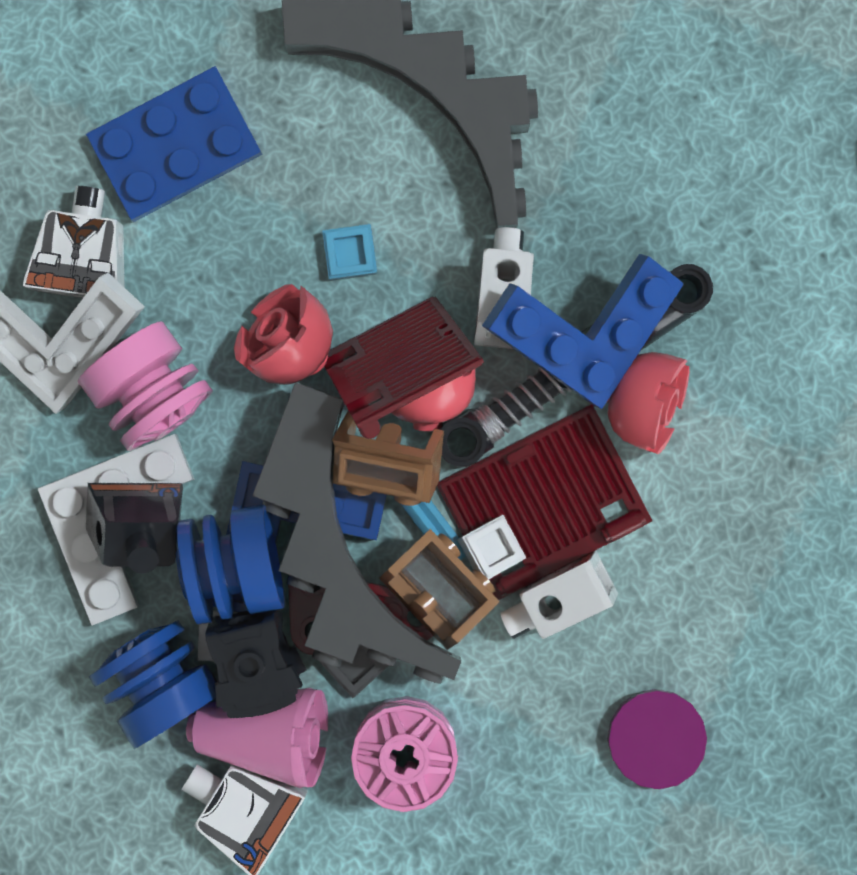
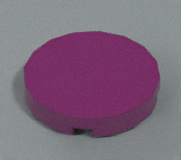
M652 689L638 693L620 704L610 720L607 741L612 759L625 777L639 786L660 790L678 786L694 775L705 756L707 735L703 719L690 702L674 692Z

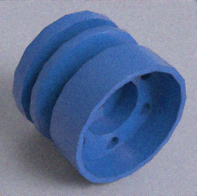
M264 504L232 510L229 521L230 534L223 536L213 515L203 516L202 540L193 519L178 521V549L176 550L178 577L183 595L189 603L196 624L212 623V599H215L221 619H232L233 595L241 594L243 602L251 615L284 609L285 599L282 574L278 571L280 568L279 556L268 512H266Z
M179 620L172 624L153 629L150 628L109 654L97 671L89 676L94 687H97L114 675L121 686L102 698L105 704L116 702L127 696L131 700L133 705L116 722L133 749L163 733L215 698L214 683L218 681L207 664L197 666L185 672L179 664L195 649L194 643L190 641L173 653L166 643L185 631Z

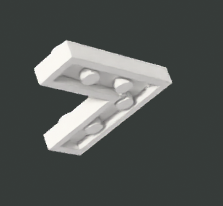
M106 273L96 280L55 336L51 338L0 290V362L57 414L68 406L82 388L77 382L80 376L94 362L115 346L145 306L113 276Z
M177 434L170 435L38 488L92 626L140 607L125 567H108L103 565L86 531L88 483L185 484L195 480Z

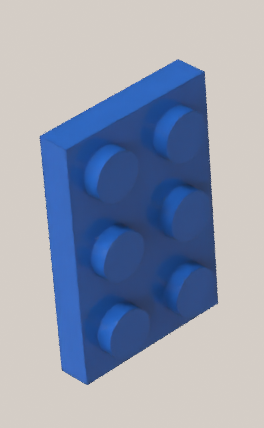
M216 66L86 134L133 222L262 155Z

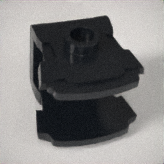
M281 609L253 615L249 614L247 610L232 615V619L222 620L221 616L218 615L213 617L212 623H208L205 638L210 655L215 664H217L219 682L214 683L216 707H222V710L227 713L229 718H245L268 714L296 701L298 688L303 686L299 675L307 671L296 647L294 645L289 646L282 631L283 617Z

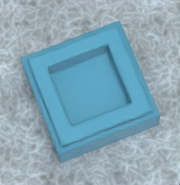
M371 224L322 230L329 280L378 274Z

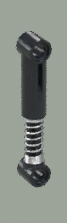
M683 264L670 271L676 278L690 280L697 289L696 300L691 304H685L675 297L641 350L702 310L710 302L713 294V283L710 275L702 267L694 264ZM592 325L583 330L582 333L586 335ZM538 367L536 375H527L526 381L522 384L516 382L514 390L511 392L504 390V396L500 399L493 397V404L490 406L482 405L475 412L472 411L471 413L469 410L461 417L448 421L441 428L444 431L442 458L448 464L455 467H467L476 463L483 454L494 448L493 444H495V441L498 442V439L505 437L504 431L510 433V427L515 424L521 426L523 418L526 416L532 418V412L538 408L543 411L544 404L548 401L555 403L554 397L560 393L566 396L565 390L571 392V389ZM466 429L474 435L476 446L470 455L459 457L449 450L447 439L452 431Z

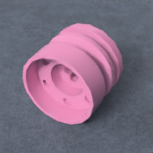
M162 321L153 323L120 342L94 362L77 381L96 408L101 409L118 401L123 405L108 424L112 430L117 431L133 422L136 423L120 439L127 451L134 450L147 442L157 441L174 431L192 417L199 405L213 392L205 380L194 383L186 389L183 388L199 371L194 364L180 367L174 371L170 370L168 366L177 358L183 348Z
M409 696L385 700L371 709L358 727L351 755L355 780L364 794L383 808L400 812L426 808L440 799L454 780L458 755L453 727L444 713L426 700ZM405 744L411 745L413 747V757L417 759V762L408 761L404 767H399L396 765L397 756L392 753V750L402 751Z

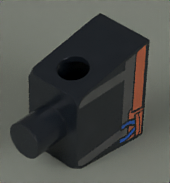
M88 483L86 531L101 563L108 567H130L131 570L140 574L149 573L157 566H171L175 564L178 547L177 525L178 521L181 520L183 484Z

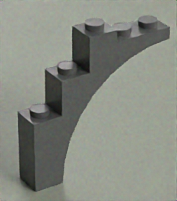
M281 0L284 39L288 55H326L363 63L398 78L427 98L456 127L476 158L490 193L496 229L501 227L517 228L518 218L526 217V198L524 188H515L514 169H522L521 140H511V134L528 133L530 119L538 118L536 89H527L526 75L467 79L466 75L475 74V57L473 45H464L463 30L403 34V31H413L411 1Z
M295 382L253 496L264 500L262 505L264 504L266 512L285 519H289L291 511L300 514L278 570L289 575L286 583L310 593H315L317 585L326 588L305 646L314 649L312 658L334 667L340 668L343 660L352 663L359 645L369 648L366 654L367 657L390 666H394L397 659L415 665L413 674L428 681L441 684L443 677L455 680L461 664V657L425 640L395 617L368 586L350 555L337 517L332 483L334 443L332 439L340 422L344 407L343 400Z

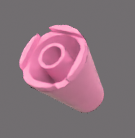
M310 687L298 689L294 703L268 714L245 718H229L227 713L222 710V707H216V701L209 702L189 715L186 726L187 740L193 742L194 750L202 755L297 788L313 787L316 785L321 774L326 754V747H319L320 729L328 731L327 701L322 690Z

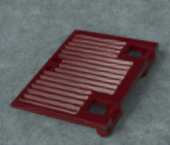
M432 296L331 349L324 367L361 435L364 438L372 439L380 432L378 419L481 366L484 360L437 297ZM383 397V399L369 406L371 402Z
M592 404L437 484L462 536L504 515L526 556V559L522 560L523 567L505 576L499 573L489 579L495 588L492 594L498 600L537 582L558 569L652 522L638 491ZM622 499L628 513L607 523L600 509Z

